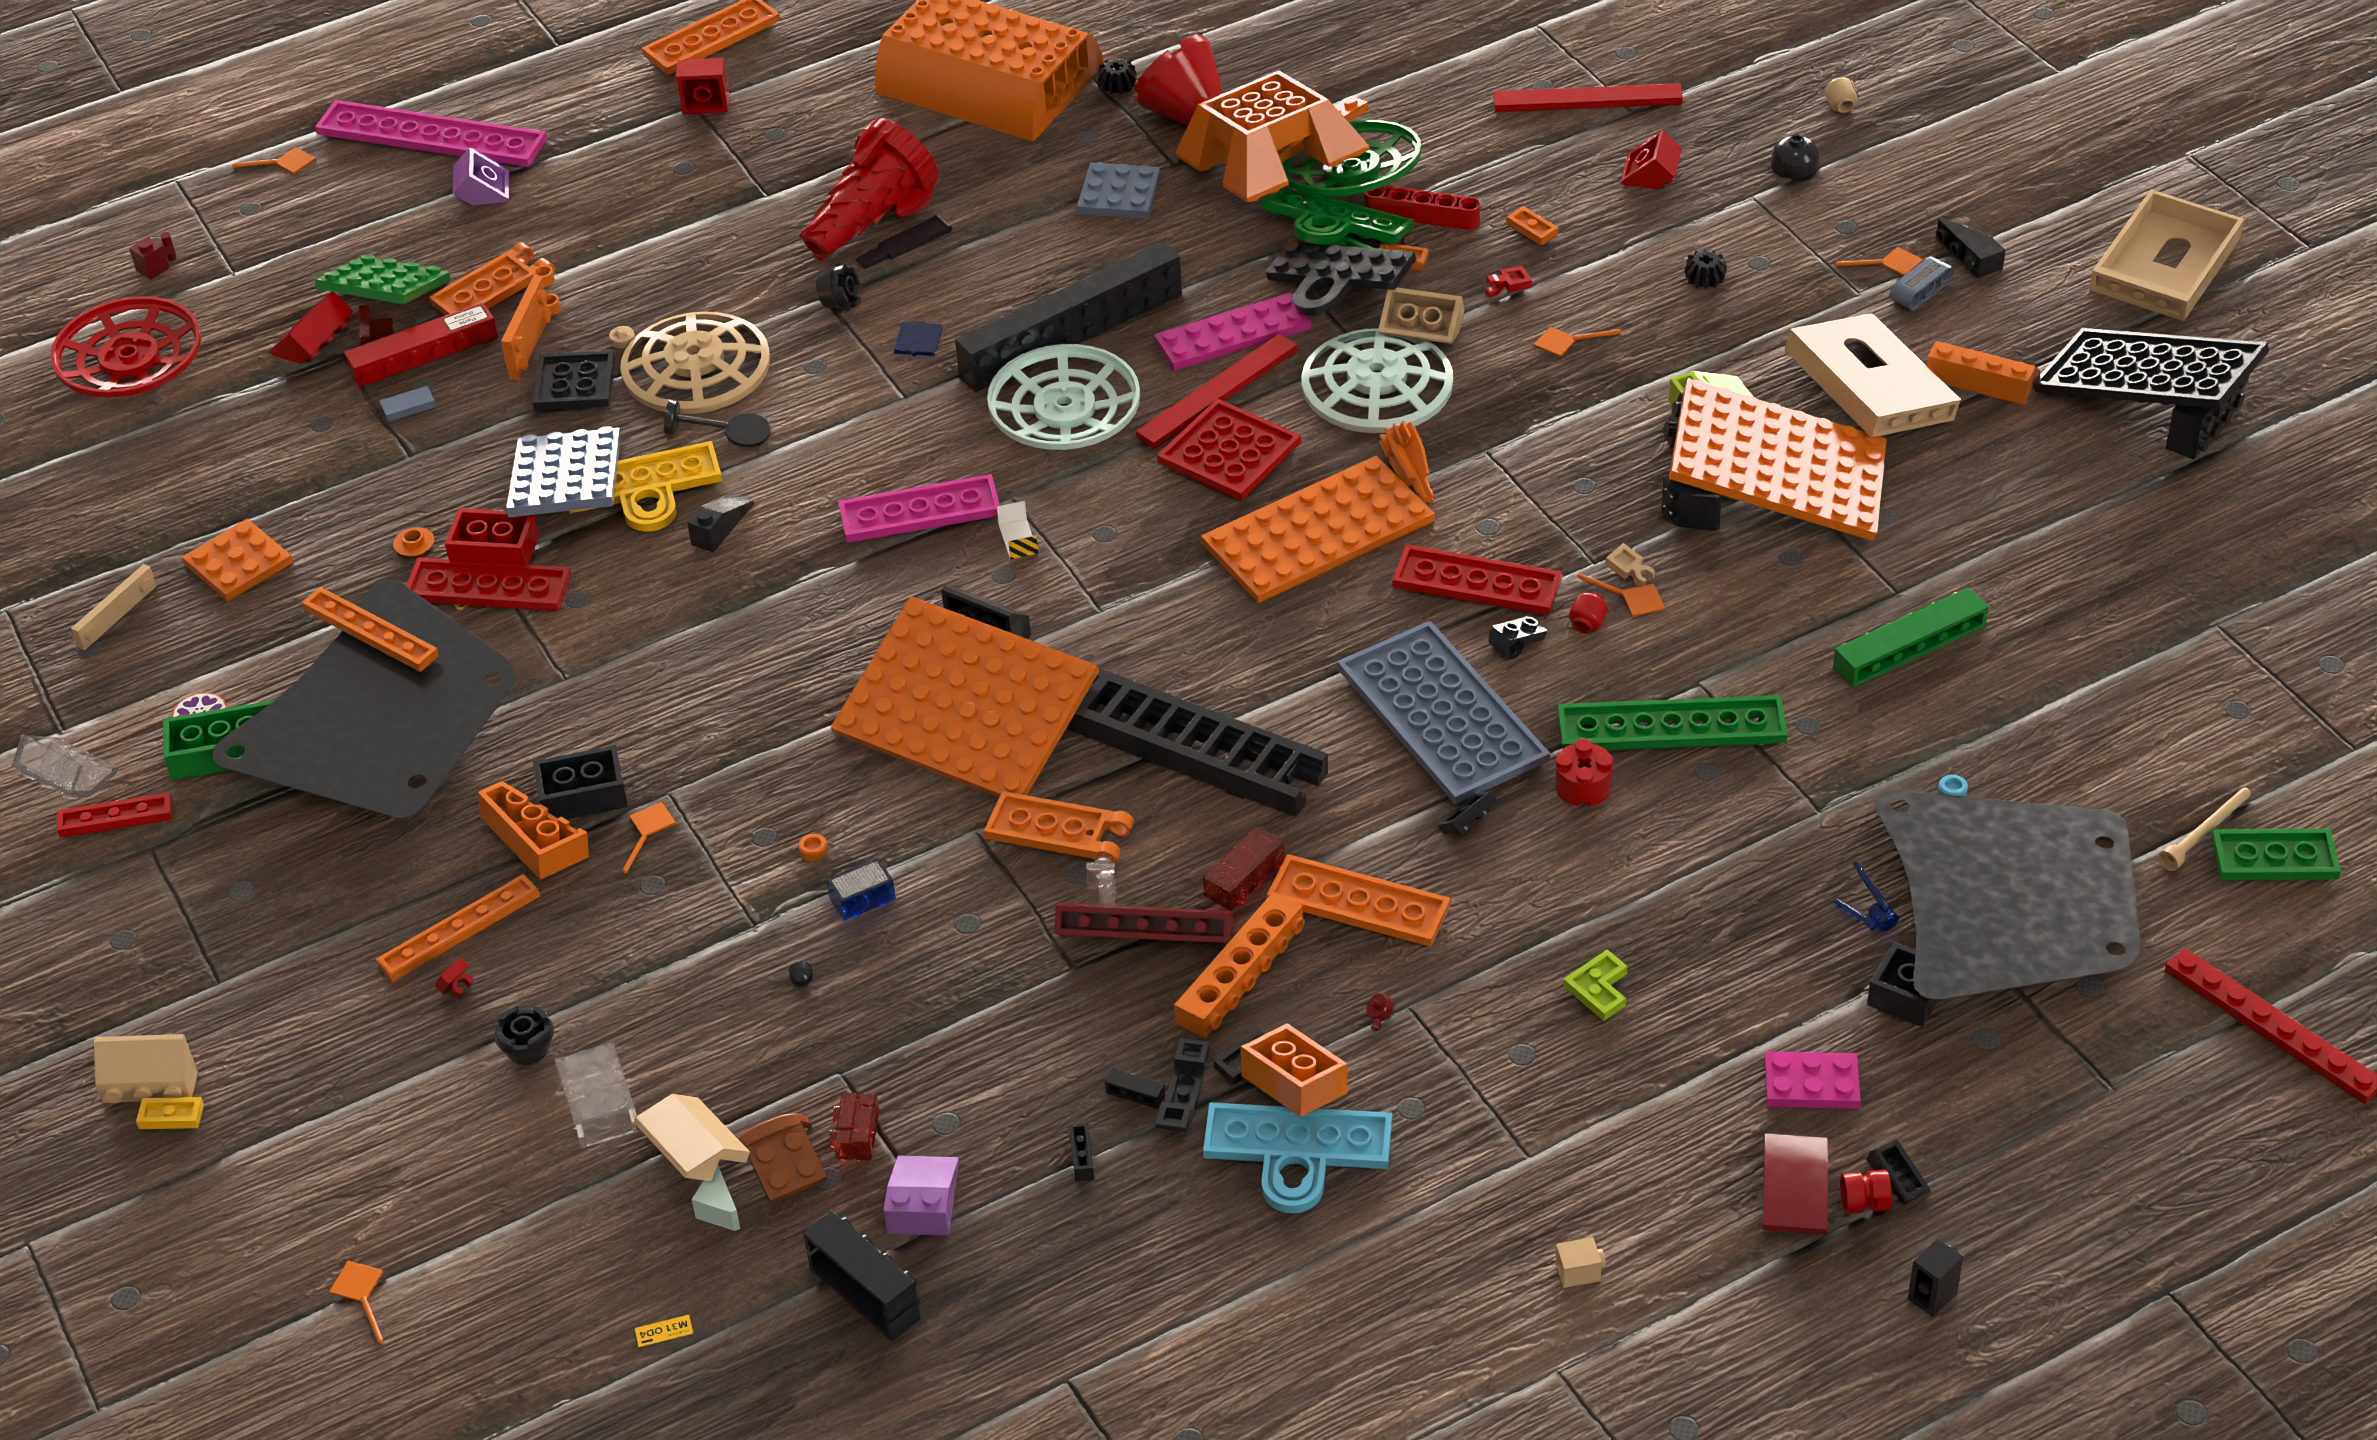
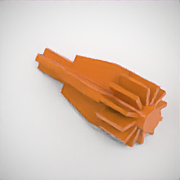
M1404 421L1400 425L1393 423V427L1384 429L1386 434L1379 436L1381 439L1379 443L1385 456L1389 458V462L1398 477L1410 489L1414 488L1417 496L1425 504H1431L1435 496L1427 479L1429 468L1422 440L1416 427L1413 426L1412 422H1409L1407 425Z

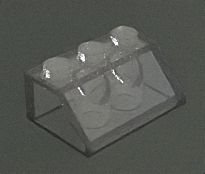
M21 735L11 764L12 767L21 771L23 777L33 780L38 779L41 781V786L52 790L57 789L61 791L60 795L71 800H77V797H91L118 771V767L61 738Z

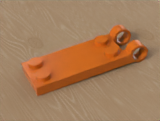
M520 242L511 250L431 295L429 300L431 305L445 316L482 302L489 309L526 288L534 275L533 270L536 267L549 265L552 267L553 273H555V266L548 260L541 258L528 267L526 264L530 263L533 259L534 251L525 243Z
M540 265L533 270L534 275L501 340L510 380H519L523 371L527 370L528 361L546 324L550 322L551 315H555L561 310L559 297L556 294H547V291L544 289V287L552 285L555 281L553 269L549 265Z
M1002 791L984 829V837L989 840L1091 858L1104 867H1113L1118 861L1121 850L1113 842H1100L1102 835L1107 828L1114 835L1125 837L1129 835L1134 819L1129 813L1124 811L1115 812Z

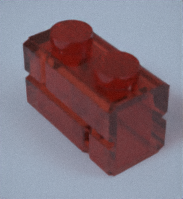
M843 1093L840 1098V1105H834L833 1122L836 1123V1129L830 1130L829 1145L830 1148H835L838 1160L856 1159L859 1161H871L873 1159L880 1112L878 1098L875 1094L861 1093L858 1095L857 1093Z

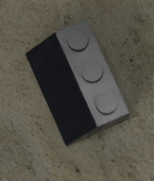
M944 586L941 589L943 607L945 609L1026 639L1031 636L1028 615L963 589Z

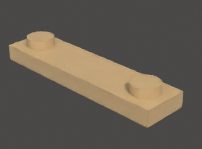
M145 564L139 567L71 628L78 648L86 650L156 587L151 567Z

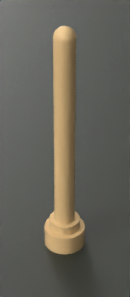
M2248 788L2239 790L2178 845H2168L2158 854L2160 864L2169 871H2175L2185 861L2186 853L2245 802L2251 795Z

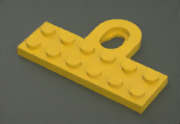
M712 441L618 461L613 504L621 503L626 523L631 528L650 532L668 526L675 519L677 513L673 496L674 491L722 481ZM646 497L659 499L657 508L650 512L642 510L641 506L637 505V503ZM590 509L572 510V511H569V512H570V514H571V513L582 512V511L590 510Z

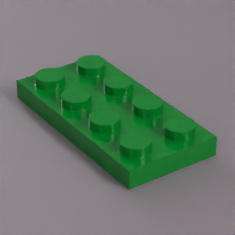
M2330 828L2213 829L2211 839L2220 880H2333L2340 878L2341 869Z

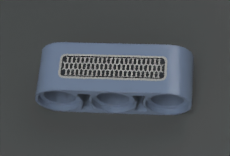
M1930 256L1894 284L1890 291V299L1913 311L1950 282L1954 274V268Z

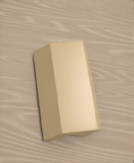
M671 1094L638 1115L634 1121L637 1127L685 1178L712 1181L720 1159L746 1163L750 1151L697 1097Z

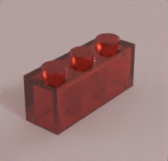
M1256 826L1203 876L1204 896L1229 911L1244 903L1257 886H1261L1275 869H1279L1285 860L1284 841Z

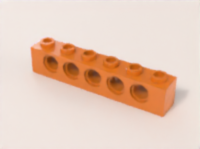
M1273 891L1174 1004L1176 1024L1203 1038H1206L1212 1030H1216L1229 1010L1235 1009L1241 996L1253 988L1260 974L1270 968L1273 959L1279 953L1285 951L1291 938L1302 931L1305 924L1303 905Z

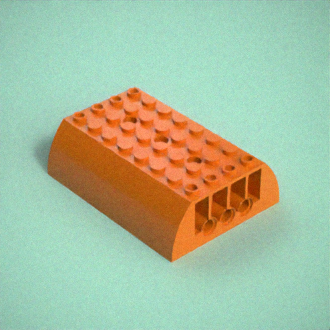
M917 0L882 35L876 61L875 90L876 93L1034 142L1098 73L1099 65L1103 64V57L1096 39L1089 33L979 0Z

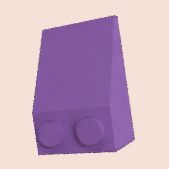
M897 1157L887 1186L884 1205L887 1234L949 1235L959 1157Z

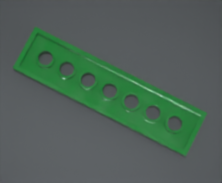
M1781 695L1558 704L1562 749L1575 744L1579 739H1588L1592 744L1601 746L1605 750L1787 743L1788 737ZM1759 718L1761 721L1753 722L1750 719ZM1730 719L1733 723H1725L1722 720ZM1702 720L1705 724H1696L1694 721ZM1673 721L1677 725H1668L1666 722ZM1645 722L1648 723L1649 726L1643 727L1639 726L1638 724ZM1611 724H1620L1622 727L1614 728V727H1611L1610 725H1611ZM1592 725L1594 728L1585 729L1582 726Z

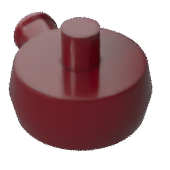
M1375 994L1368 1001L1367 1014L1373 1019L1371 1025L1373 1030L1379 1031L1381 1022L1388 1019L1393 1012V1000L1386 994Z

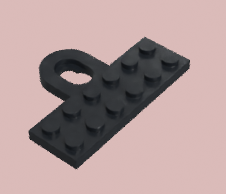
M1287 242L1265 273L1268 280L1300 282V286L1293 295L1296 310L1302 315L1316 316L1327 313L1337 307L1351 287L1395 290L1417 259L1414 251ZM1325 285H1333L1324 297L1313 300V294L1318 288Z

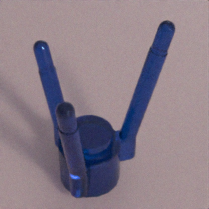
M1855 860L1853 861V866L1877 901L1868 910L1870 918L1839 899H1835L1834 904L1865 923L1871 931L1876 928L1881 932L1889 931L1897 924L1899 916L1888 905L1878 888L1873 885L1858 861Z

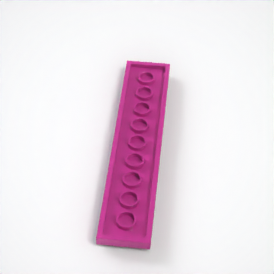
M335 100L315 126L318 135L454 155L457 157H461L469 148H472L494 162L525 167L531 165L547 141V135L544 131Z

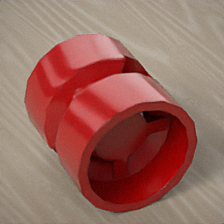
M1871 1170L1867 1172L1866 1176H1863L1860 1172L1841 1173L1840 1195L1844 1212L1846 1214L1863 1213L1866 1207H1869L1872 1212L1890 1210L1892 1206V1191L1887 1170Z

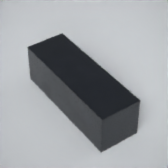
M1112 1068L1105 1080L1106 1094L1155 1109L1159 1108L1165 1097L1164 1083Z
M1088 1122L1070 1124L1069 1131L1075 1182L1095 1180Z

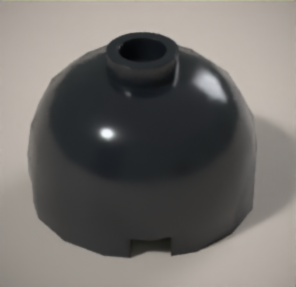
M1799 134L1789 135L1781 138L1774 146L1771 168L1778 176L1783 178L1785 174L1791 176V180H1803L1816 173V169L1819 166V151L1810 138Z

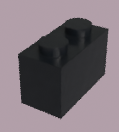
M1937 1238L1913 1261L1907 1299L1934 1317L1957 1295L1964 1256L1953 1246L1947 1245Z

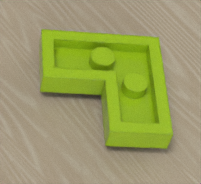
M1605 950L1563 979V987L1605 1021L1626 1006V998L1611 985L1627 975L1628 966L1609 950Z

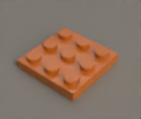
M248 518L182 557L184 565L227 602L293 563L292 556Z

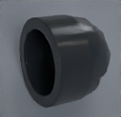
M799 961L789 967V977L794 985L805 987L812 981L813 971L810 963Z

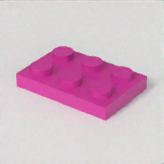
M1765 1051L1767 1107L1860 1109L1857 1053Z

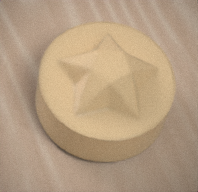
M619 326L611 330L609 337L613 347L624 349L635 338L632 328Z

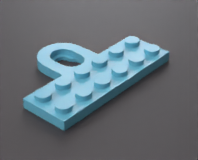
M1209 1102L1203 1156L1205 1159L1264 1162L1262 1194L1266 1202L1274 1209L1284 1213H1301L1313 1208L1321 1200L1324 1192L1326 1166L1388 1169L1392 1113L1316 1109L1300 1117L1287 1107ZM1289 1164L1302 1165L1309 1171L1302 1179L1301 1185L1297 1188H1288L1283 1183L1284 1178L1281 1176L1280 1171Z

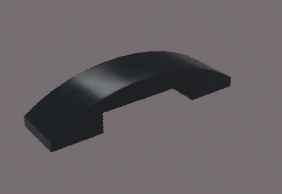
M1180 1038L1174 1058V1071L1165 1102H1162L1156 1128L1182 1132L1188 1130L1196 1111L1204 1080L1210 1041Z

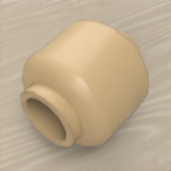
M1849 78L1833 79L1825 88L1826 99L1830 108L1835 112L1847 113L1855 107L1859 100L1854 83Z

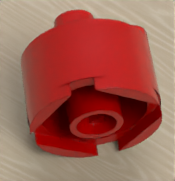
M1579 739L1575 744L1562 749L1556 757L1555 785L1558 796L1566 803L1574 806H1580V803H1589V806H1594L1605 801L1610 795L1612 787L1613 757L1604 748L1592 744L1588 739Z

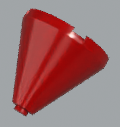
M1201 34L1179 41L1180 49L1173 53L1166 50L1145 70L1134 87L1138 94L1137 96L1134 94L1133 98L1139 106L1188 126L1198 104L1224 94L1212 46Z

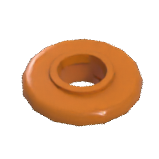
M420 527L410 528L396 536L393 547L401 556L417 557L425 554L432 548L435 538L432 532Z

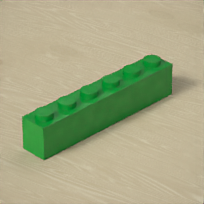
M1969 587L1955 592L1942 600L1933 602L1918 611L1909 613L1896 621L1887 623L1874 631L1865 633L1861 637L1836 647L1833 668L1853 688L1985 627L1989 606Z

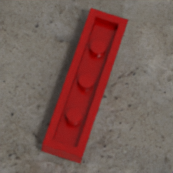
M169 792L58 810L57 832L59 837L62 838L172 820L173 800Z

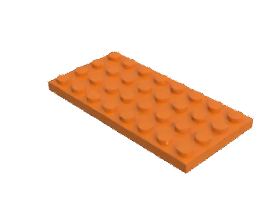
M1374 456L1201 535V543L1257 603H1260L1434 522L1435 513L1379 457Z

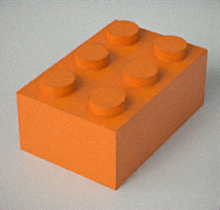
M1285 1024L1241 1046V1076L1300 1117L1347 1094V1063L1289 1024Z

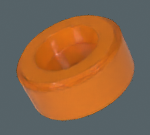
M809 834L799 841L800 856L804 860L818 861L824 858L828 852L827 841L822 835Z

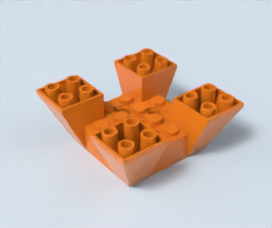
M1276 71L1198 104L1175 153L1176 157L1198 171H1206L1218 163L1227 162L1223 187L1246 202H1255L1260 197L1269 193H1276L1281 188L1289 185L1277 151L1290 143L1303 140L1304 152L1328 167H1335L1347 159L1359 157L1361 153L1370 150L1366 141L1327 98L1281 71Z

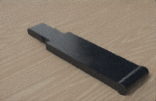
M936 214L932 218L878 243L877 248L857 257L856 262L864 269H867L887 258L893 260L946 233H950L952 226Z

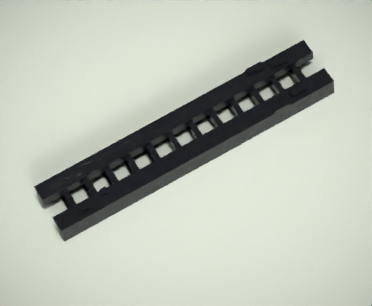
M1099 668L1098 675L1066 728L1225 789V793L1243 800L1246 797L1295 817L1306 804V793L1288 784L1294 778L1319 786L1328 774V753ZM1100 704L1106 706L1101 714L1094 712ZM1123 713L1132 716L1127 723L1118 721ZM1147 722L1156 725L1150 733L1142 730ZM1171 731L1180 734L1175 742L1166 739ZM1196 740L1205 743L1199 751L1190 748ZM1219 750L1229 753L1224 760L1215 758ZM1244 759L1254 762L1248 771L1238 768ZM1269 768L1278 771L1274 779L1263 776Z

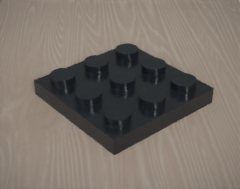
M614 350L539 354L533 396L534 410L610 406L615 364Z

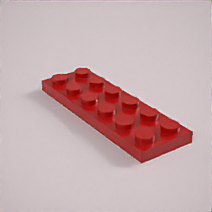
M1406 544L1392 580V587L1550 616L1562 581V572Z
M417 557L406 586L429 603L559 611L572 573L570 567Z

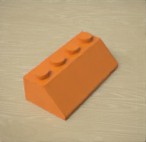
M1936 341L1933 345L1927 361V367L1948 386L2025 405L2033 389L2032 383L2040 374V370L2033 365Z

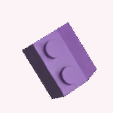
M469 148L453 165V194L459 200L466 201L471 205L506 202L509 199V170L476 150Z

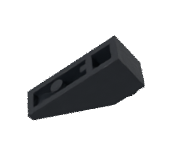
M731 493L700 506L687 522L691 545L714 553L754 505V500Z

